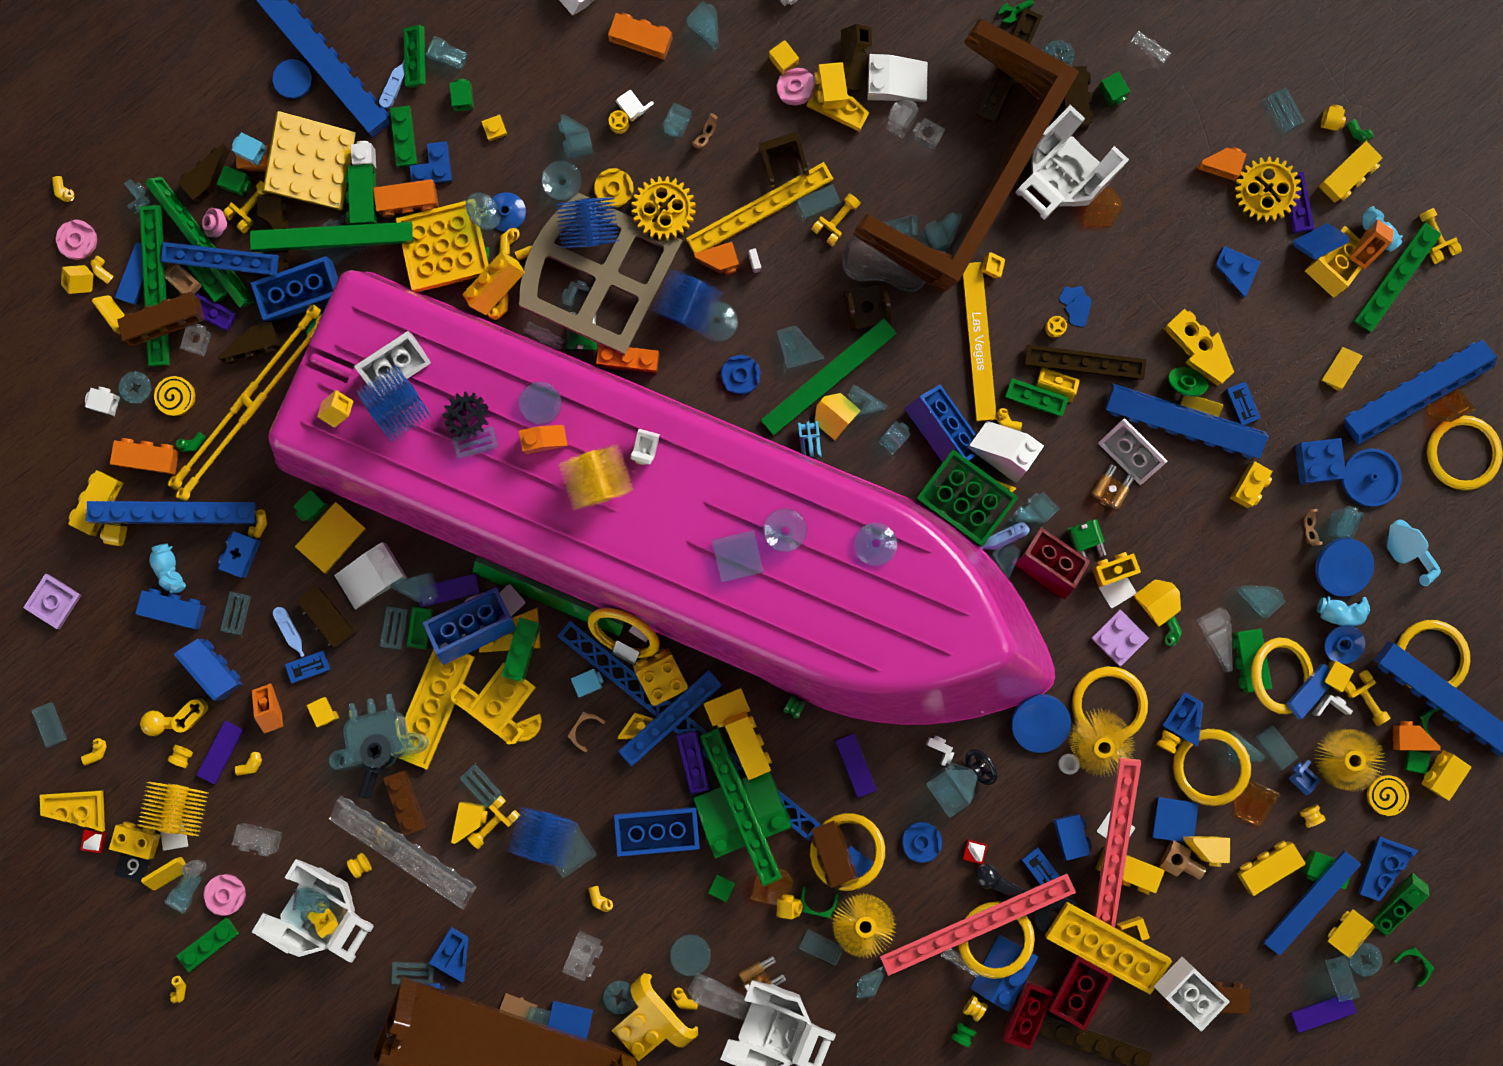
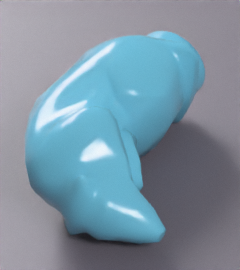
M1372 206L1366 209L1362 215V225L1365 230H1368L1379 219L1393 229L1392 243L1386 248V250L1391 252L1401 245V238L1403 236L1399 235L1398 231L1389 222L1383 220L1384 214L1380 210Z
M168 543L151 547L152 552L149 562L159 579V585L170 593L182 592L186 588V584L183 582L180 574L175 571L176 561L171 551L173 547H168Z
M1328 596L1327 598L1322 597L1320 599L1317 613H1321V619L1330 623L1355 627L1362 625L1366 621L1370 613V605L1366 597H1363L1359 604L1354 603L1347 606L1343 601L1330 600Z

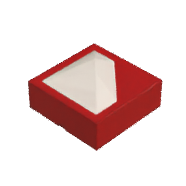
M84 830L80 850L103 853L106 832Z
M967 839L963 860L983 864L988 844Z

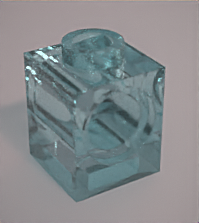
M673 103L663 123L665 132L673 137L677 135L682 137L692 118V111Z
M895 421L880 438L879 442L895 454L910 437L911 434L908 432L910 429L903 422L898 423Z

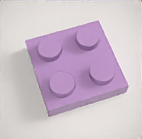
M45 574L23 608L54 628L60 629L82 595L51 575Z
M1118 610L1091 637L1119 667L1149 639L1121 610Z

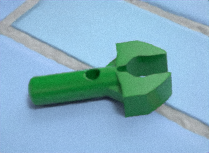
M1026 0L1015 7H1010L1008 3L1002 5L998 17L1004 13L1011 14L1010 17L1003 19L1001 23L1012 25L1017 20L1015 18L1016 14L1024 11L1025 8H1030L1034 5L1033 0Z

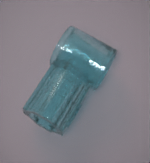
M433 36L425 56L435 62L441 63L442 61L461 70L467 61L468 54L450 46L445 40Z
M186 870L177 887L168 895L165 904L184 914L192 903V896L203 878L193 871Z
M298 888L294 890L292 910L324 913L329 908L330 900L326 898V895L313 893L311 889Z

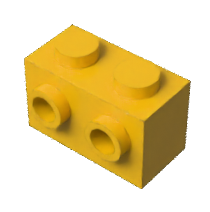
M843 62L819 64L814 78L815 84H819L817 99L818 103L822 104V110L846 108L848 94Z
M1255 461L1250 463L1230 499L1246 508L1253 505L1256 506L1262 498L1260 494L1262 489L1267 488L1272 480L1270 475L1273 471Z
M1126 552L1116 555V560L1108 562V559L1096 562L1097 567L1092 568L1098 587L1141 573L1134 553L1127 555Z
M741 688L704 703L712 726L717 725L718 728L725 726L723 720L744 711L746 713L750 711Z
M1443 750L1436 757L1435 763L1430 771L1425 774L1421 784L1436 795L1450 801L1468 774L1471 766L1454 754Z
M123 822V824L115 826L109 847L110 850L147 860L155 857L161 834L155 833V829L135 828L136 824L130 822Z
M1353 909L1351 912L1347 911L1340 919L1342 923L1338 929L1334 927L1328 934L1330 938L1328 942L1349 959L1375 928L1371 922Z

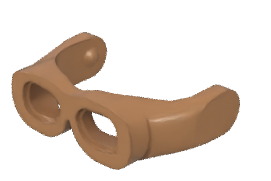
M710 113L709 119L703 127V134L699 135L692 142L694 147L703 149L708 143L709 138L716 129L718 117L715 114ZM708 126L712 127L710 133L706 132ZM701 138H705V142L703 144L699 143V140Z
M1318 509L1308 510L1303 517L1306 540L1313 546L1323 545V542L1319 540L1318 533L1314 530ZM1308 518H1311L1312 520L1311 526H1308L1307 524ZM1309 532H1313L1314 539H1310Z
M583 711L567 737L571 739L575 746L587 752L586 747L581 746L576 740L575 732L577 726L583 720L589 718L596 719L603 724L606 721L594 714Z

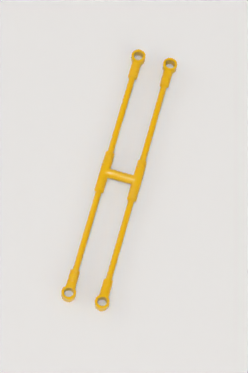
M311 305L307 309L306 315L298 324L297 329L255 381H252L230 408V412L186 466L182 467L176 476L171 477L168 486L178 490L176 498L183 502L189 499L190 492L198 484L200 477L242 425H245L267 398V394L309 344L322 316H319L321 310L318 307ZM317 318L315 326L307 334L308 337L266 389L260 392L258 397L252 401L250 396L257 389L260 381L302 329L304 330L313 319ZM245 404L248 409L240 417L237 425L195 477H192L184 488H180L183 479L191 471L190 468L231 417L237 414Z

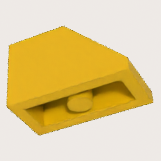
M459 802L451 843H458L480 828L482 823H486L488 811H485L486 806Z
M1183 836V841L1201 861L1209 862V866L1221 867L1222 863H1230V838L1220 836Z

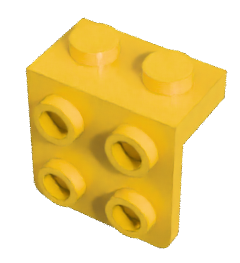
M669 648L660 649L653 656L642 658L633 665L634 671L653 706L688 689L687 683Z

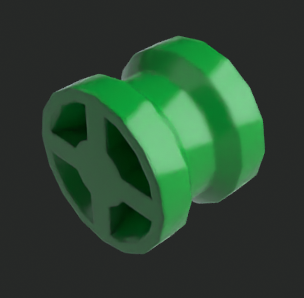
M792 694L783 712L786 714L790 713L795 719H798L806 701L798 700Z
M958 1023L956 1026L957 1031L951 1038L966 1047H970L971 1039L977 1032Z

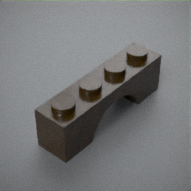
M281 195L257 196L258 217L262 221L271 224L273 230L289 229V222L286 221V213H289L288 202ZM290 250L266 251L263 253L279 256L277 273L290 269V261L287 260V253ZM259 274L262 278L271 276L266 274Z

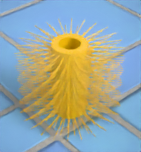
M604 447L602 450L597 449L585 452L578 456V458L571 457L574 460L569 459L570 463L564 460L567 462V465L565 462H562L566 466L564 469L569 473L565 472L570 478L568 479L571 483V488L569 489L575 493L576 500L573 497L572 499L576 501L577 505L575 506H577V509H579L577 497L580 509H582L581 506L584 508V505L589 507L593 504L607 502L615 496L622 497L619 495H624V491L627 494L628 487H626L625 480L623 485L621 472L624 475L626 474L620 469L622 466L618 463L620 462L615 455L613 458L612 452L616 453L614 450L612 451L611 447L610 450L608 447L607 450Z
M1101 708L1102 714L1100 711L1098 715L1094 712L1098 720L1094 718L1092 712L1093 722L1088 715L1093 728L1081 717L1083 723L1079 720V728L1076 722L1078 730L1072 734L1074 739L1069 740H1075L1070 742H1080L1071 743L1078 744L1073 746H1078L1075 748H1079L1077 749L1079 750L1077 751L1080 754L1079 756H1081L1079 759H1085L1086 762L1088 761L1087 764H1090L1089 762L1091 761L1093 771L1097 770V764L1102 776L1101 761L1105 777V771L1109 775V771L1105 767L1109 768L1110 771V764L1113 767L1110 758H1113L1118 764L1117 757L1121 758L1122 756V758H1126L1127 755L1125 756L1124 752H1130L1129 746L1134 745H1128L1132 743H1123L1130 742L1125 741L1129 740L1125 739L1128 737H1124L1126 733L1123 732L1126 730L1122 731V727L1116 726L1117 723L1110 724L1109 720L1112 721L1113 719L1114 721V716L1111 718L1110 714L1109 716L1106 714L1105 718Z
M1346 729L1340 730L1341 733H1336L1337 735L1331 738L1333 739L1332 742L1327 740L1328 745L1326 744L1325 748H1320L1327 752L1318 751L1334 757L1315 759L1327 760L1317 763H1321L1319 767L1323 764L1324 770L1326 767L1329 772L1327 778L1332 774V778L1328 781H1332L1331 783L1335 781L1336 784H1338L1339 779L1340 782L1342 780V783L1346 781L1345 790H1349L1350 782L1351 791V787H1354L1353 780L1354 784L1357 783L1359 786L1360 784L1362 786L1363 781H1368L1366 778H1363L1364 776L1374 780L1373 775L1375 772H1380L1371 768L1379 767L1366 764L1371 763L1366 761H1386L1375 759L1383 757L1377 756V750L1374 755L1375 752L1372 749L1374 748L1372 746L1374 742L1371 743L1370 748L1368 747L1372 739L1367 742L1366 747L1364 746L1365 743L1361 744L1362 737L1364 739L1366 734H1358L1359 730H1355V735L1356 733L1357 736L1359 735L1358 739L1357 737L1355 739V736L1353 738L1354 729L1352 731L1350 729L1349 738L1348 729V739L1346 736L1345 740L1344 731L1346 732ZM1341 783V785H1340L1341 788H1340V789L1344 790V784H1343V787H1342V783Z
M147 782L167 787V789L146 786L155 790L166 791V793L147 790V792L165 797L145 796L164 800V802L143 799L162 804L144 803V805L162 809L142 808L152 812L141 813L155 817H139L150 819L154 822L140 820L139 822L152 825L140 824L138 826L170 834L199 836L187 831L199 832L200 830L187 827L199 828L201 826L181 821L202 823L182 817L202 819L201 817L189 815V813L203 815V813L185 809L202 811L204 809L186 806L185 804L205 806L186 800L207 802L187 797L189 795L208 798L203 795L188 793V791L206 794L207 792L189 789V787Z
M863 893V897L862 894L856 898L852 896L853 901L849 898L852 906L846 900L852 909L853 917L842 910L840 911L846 915L835 911L843 917L834 915L839 919L833 918L835 922L832 923L836 925L833 928L839 927L834 932V936L837 932L836 940L838 943L842 935L843 943L846 942L844 945L849 950L848 952H856L854 955L861 952V955L858 956L861 957L865 951L868 958L867 953L871 955V952L875 954L876 951L879 954L876 946L883 952L874 940L873 934L875 933L881 938L884 936L891 939L885 934L894 936L889 932H894L890 928L895 927L890 925L894 923L890 922L892 919L891 912H888L887 918V907L885 909V907L881 906V902L877 901L879 898L870 896L867 899L869 896L867 894L863 900ZM863 921H867V927L860 930V924Z

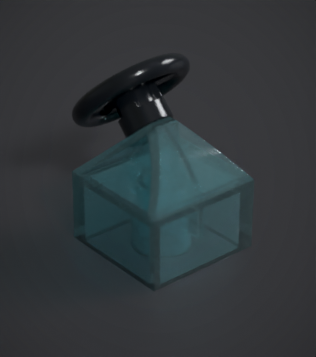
M972 749L966 753L965 763L967 767L950 763L933 774L926 783L949 818L970 805L975 796L977 781L985 785H992L997 781L998 773L996 766L980 750ZM974 755L976 762L972 764L971 757ZM983 760L987 763V765L989 766L990 770H989V769L986 767V765L983 763ZM986 774L990 779H986L983 776Z

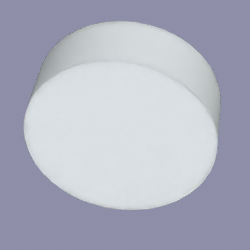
M1073 754L1063 755L1059 759L1060 770L1066 774L1076 773L1080 767L1078 758Z

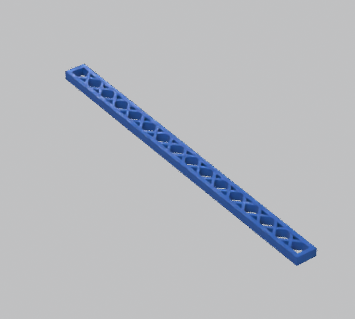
M569 621L557 636L656 717L660 714L659 706H669L672 704L669 700H666L664 703L656 705L657 711L652 708L654 707L652 704H647L644 701L645 691L637 675L572 621ZM570 627L577 631L578 640L569 641L564 637ZM582 642H591L593 653H584L582 651ZM597 655H607L609 665L600 666L597 661ZM613 668H623L624 678L616 679L613 676ZM628 680H637L640 684V691L632 692L629 689ZM690 717L685 718L687 729L679 730L676 727L673 729L677 734L694 730L700 731L702 735L708 733ZM705 748L704 750L702 749L703 755L709 759ZM729 750L731 757L734 759L737 772L742 770L743 766L737 767V762L741 764L739 757ZM779 791L783 803L785 800L790 804L785 805V808H795L797 810V818L790 819L792 822L791 827L809 841L813 835L812 830L809 834L805 833L801 829V821H811L815 825L813 829L821 826V824Z

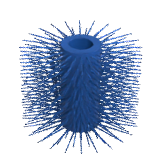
M586 198L575 200L574 202L555 204L558 206L575 204L574 206L556 208L557 210L566 209V211L557 212V214L576 213L560 216L561 218L574 217L572 219L560 220L565 222V224H560L561 226L570 227L576 225V227L561 229L563 231L572 230L571 232L561 233L562 235H569L561 237L562 239L575 238V240L562 242L561 244H570L561 246V248L591 247L620 241L617 239L612 240L617 238L616 236L618 235H607L618 232L607 231L619 228L609 227L617 225L616 223H605L612 220L615 221L616 218L599 220V218L616 215L597 216V214L616 212L615 210L606 211V209L615 208V206L602 207L603 205L615 202L598 203L599 201L615 198Z
M677 272V275L667 287V294L663 298L665 300L656 314L659 311L658 316L662 313V317L665 316L664 319L669 318L670 322L687 328L691 327V329H697V331L701 329L702 332V329L705 327V317L712 309L710 305L719 294V292L717 293L718 289L715 292V288L712 289L713 286L709 287V285L704 283L706 281L693 278V276H684V274L680 276L679 273L678 278Z
M396 365L394 367L397 369L398 374L394 371V376H392L391 372L388 371V375L391 378L385 375L387 381L382 378L375 385V388H372V385H370L369 387L372 390L369 391L370 389L367 388L365 389L367 392L364 391L363 395L359 396L366 405L365 407L371 417L380 426L382 432L385 431L384 433L386 436H389V439L393 438L391 435L394 436L398 429H401L400 431L403 432V428L406 429L407 426L412 428L409 425L410 422L412 425H415L412 419L418 422L415 414H417L416 416L422 422L423 419L420 413L425 419L424 411L429 415V411L423 404L424 402Z
M524 807V829L522 832V820H520V833L518 832L519 828H517V840L513 842L515 844V841H517V855L515 856L522 855L530 860L543 864H554V866L556 864L557 866L559 865L558 861L560 859L559 867H561L562 863L566 861L565 859L562 862L561 845L564 844V855L565 851H567L565 850L566 839L567 846L569 845V826L570 838H572L571 820L567 821L566 818L561 819L557 814L531 810V808L525 810ZM519 834H520V841H521V842H520V845H521L520 847H518V846H519V843H518V841H519V838H518V837H519ZM514 845L513 848H511L510 851H509V852H511L512 849H514L512 854H515V845Z

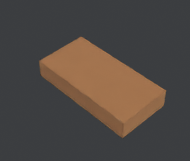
M171 264L165 270V279L181 294L185 292L195 294L202 287L180 264Z

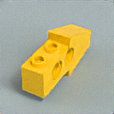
M1183 309L1163 328L1190 356L1185 363L1217 386L1234 373L1220 334L1216 333L1211 337L1209 335L1210 331L1196 321V317L1191 311ZM1185 327L1192 329L1193 336H1188L1185 333ZM1199 342L1206 344V351L1199 348Z

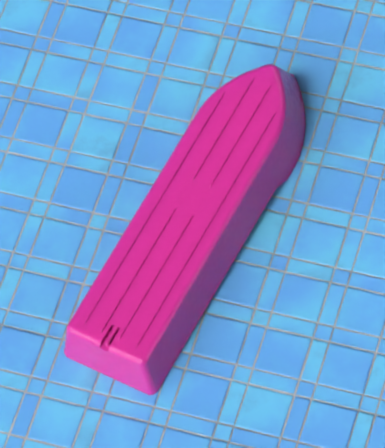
M350 270L344 272L339 277L269 431L268 438L275 457V463L282 471L598 608H614L633 614L647 623L656 633L754 674L783 691L795 695L797 698L831 712L866 721L899 725L950 723L981 717L1017 706L1030 697L1047 692L1055 680V668L1048 648L1025 603L996 563L972 539L938 513L905 496L841 471L423 293L413 292L411 288L372 272ZM409 331L431 362L407 379L424 402L423 404L427 407L429 415L424 411L425 419L420 413L423 419L422 422L416 416L417 414H415L418 422L412 419L415 422V425H412L411 422L409 423L412 428L407 426L406 429L403 428V432L400 431L401 429H398L400 435H397L395 432L394 436L391 435L393 438L389 439V436L385 435V431L382 432L380 426L371 417L367 408L363 405L362 399L359 397L363 395L364 391L367 392L365 389L369 388V391H371V388L354 366ZM337 390L353 400L349 417L336 427H332L318 418L317 415L321 402ZM464 392H467L469 397L472 393H475L477 399L482 397L484 400L483 404H487L489 407L486 411L489 412L490 417L485 418L489 424L482 425L484 432L476 431L477 437H474L471 433L468 439L464 437V434L459 438L456 436V431L451 433L448 430L449 427H446L444 424L448 420L442 416L443 413H448L444 406H450L449 399L456 400L457 393L461 397H463ZM471 403L472 408L479 410L477 405ZM454 421L455 425L462 428L460 422ZM564 425L568 446L528 455L522 451L519 430L538 426ZM639 429L660 434L655 458L651 464L641 465L636 463L635 460L630 459ZM604 447L606 450L607 447L610 450L611 447L612 451L614 450L616 453L614 455L620 461L618 462L622 466L620 469L626 474L624 475V480L626 481V487H628L627 494L624 491V495H619L622 497L615 496L607 502L595 504L594 506L588 507L586 505L585 507L584 505V508L581 506L582 509H580L577 497L579 508L577 509V506H575L577 505L576 501L572 499L571 493L573 492L569 489L571 488L570 484H568L570 483L568 480L570 478L565 472L569 473L564 469L566 466L562 462H565L567 465V462L564 460L570 463L569 459L574 460L571 457L578 458V456L585 452L597 449L602 450Z

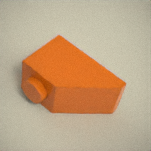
M1236 147L1226 148L1202 160L1197 169L1235 181L1240 176L1246 153H1243L1241 149Z
M1378 219L1364 233L1349 258L1366 269L1392 243L1394 230Z
M732 242L694 253L696 262L719 274L725 273V275L735 273L736 269H739V262Z
M564 425L538 426L519 430L522 451L526 455L568 446Z
M272 684L252 690L254 718L263 733L283 727L282 712Z
M1400 721V725H1393L1394 750L1441 751L1440 745L1421 726L1413 725V721Z

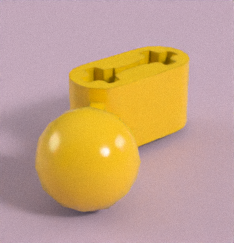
M201 698L193 699L174 717H164L159 711H148L141 718V730L148 736L160 735L165 729H173L180 733L191 729L207 712V702ZM199 704L200 707L198 709L200 711L192 713L195 709L194 705ZM188 717L184 722L185 725L181 727L179 725L181 723L180 720Z

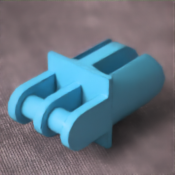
M815 421V423L807 422V424L799 422L801 454L806 455L804 440H807L809 457L814 458L812 440L815 439L817 457L822 458L818 421ZM810 429H816V434H811ZM801 430H807L808 435H802Z

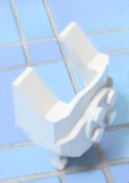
M1071 105L1045 130L1031 155V176L1015 192L1019 197L1022 196L1041 214L1040 217L1044 220L1058 206L1074 207L1089 205L1129 161L1114 146L1104 159L1099 162L1074 137H1071L1085 120ZM1031 185L1051 203L1047 208L1027 190Z
M296 859L285 878L297 882L299 885L281 913V920L263 913L252 933L285 953L298 957L329 949L352 963L356 957L355 953L367 933L372 931L374 925L361 919L354 913L355 908L347 882L337 878L321 867L317 868ZM321 902L335 914L338 922L336 930L324 938L317 934L314 924L307 918V913ZM355 925H358L361 929L348 951L342 949Z
M752 980L744 1001L752 1003L740 1030L739 1041L728 1039L720 1060L735 1066H790L792 1064L798 1066H822L830 1043L834 1041L836 1034L811 1023L799 994L787 991L773 984L769 985ZM818 1036H822L824 1038L814 1063L808 1062Z

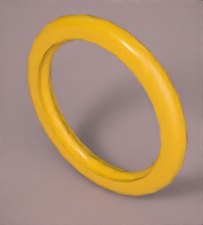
M1461 415L1444 420L1435 428L1428 441L1427 458L1432 472L1441 482L1454 489L1466 491L1485 486L1497 474L1502 463L1503 452L1497 433L1485 421L1474 416ZM1455 426H1473L1482 431L1491 443L1493 452L1491 464L1484 474L1473 480L1455 479L1448 475L1439 464L1437 458L1439 440L1446 431Z
M600 608L593 611L588 617V626L593 636L611 650L614 649L616 641L612 640L598 626L600 618H615L627 622L639 629L647 637L650 643L649 647L642 649L633 648L639 652L637 658L651 657L659 650L660 642L655 631L633 614L614 608Z
M1424 620L1408 627L1396 644L1404 651L1409 641L1416 634L1426 630L1444 632L1455 641L1460 652V665L1456 675L1448 683L1457 688L1464 681L1470 667V651L1463 635L1455 627L1438 620Z
M1279 637L1267 641L1257 651L1251 667V679L1254 691L1264 706L1278 714H1290L1293 712L1286 704H1279L1273 701L1266 693L1261 678L1263 661L1266 655L1275 648L1281 647L1293 651L1303 667L1304 682L1313 673V666L1308 654L1298 643L1288 638Z
M1106 666L1087 673L1075 687L1072 696V712L1077 724L1079 720L1083 723L1082 717L1089 725L1082 711V698L1087 687L1099 678L1107 676L1117 677L1127 682L1137 695L1138 711L1136 717L1127 728L1122 730H1126L1123 732L1126 733L1124 737L1133 736L1140 730L1148 713V699L1142 683L1133 674L1118 667Z
M1218 729L1200 730L1199 741L1217 739L1227 743L1237 753L1241 765L1238 782L1231 790L1217 796L1204 795L1193 789L1187 782L1183 770L1185 755L1193 746V744L1186 740L1181 742L1174 756V777L1179 788L1193 801L1208 806L1225 805L1239 797L1247 787L1251 777L1250 758L1243 744L1230 733Z
M854 813L835 815L826 820L822 825L831 821H836L839 825L853 823L866 829L874 841L875 858L870 869L863 876L859 877V881L838 890L852 891L860 889L873 881L882 869L885 860L883 836L876 825L864 816ZM811 843L810 858L817 876L827 884L825 879L826 869L824 866H821L818 860V855H820L818 847L815 848L813 843Z
M995 901L982 904L972 910L966 918L1001 902ZM1025 915L1016 919L1024 932V946L1021 954L1013 963L1002 968L986 967L974 959L970 952L968 941L958 945L961 957L966 965L975 973L992 979L1005 978L1022 969L1029 961L1035 942L1034 930L1028 917Z

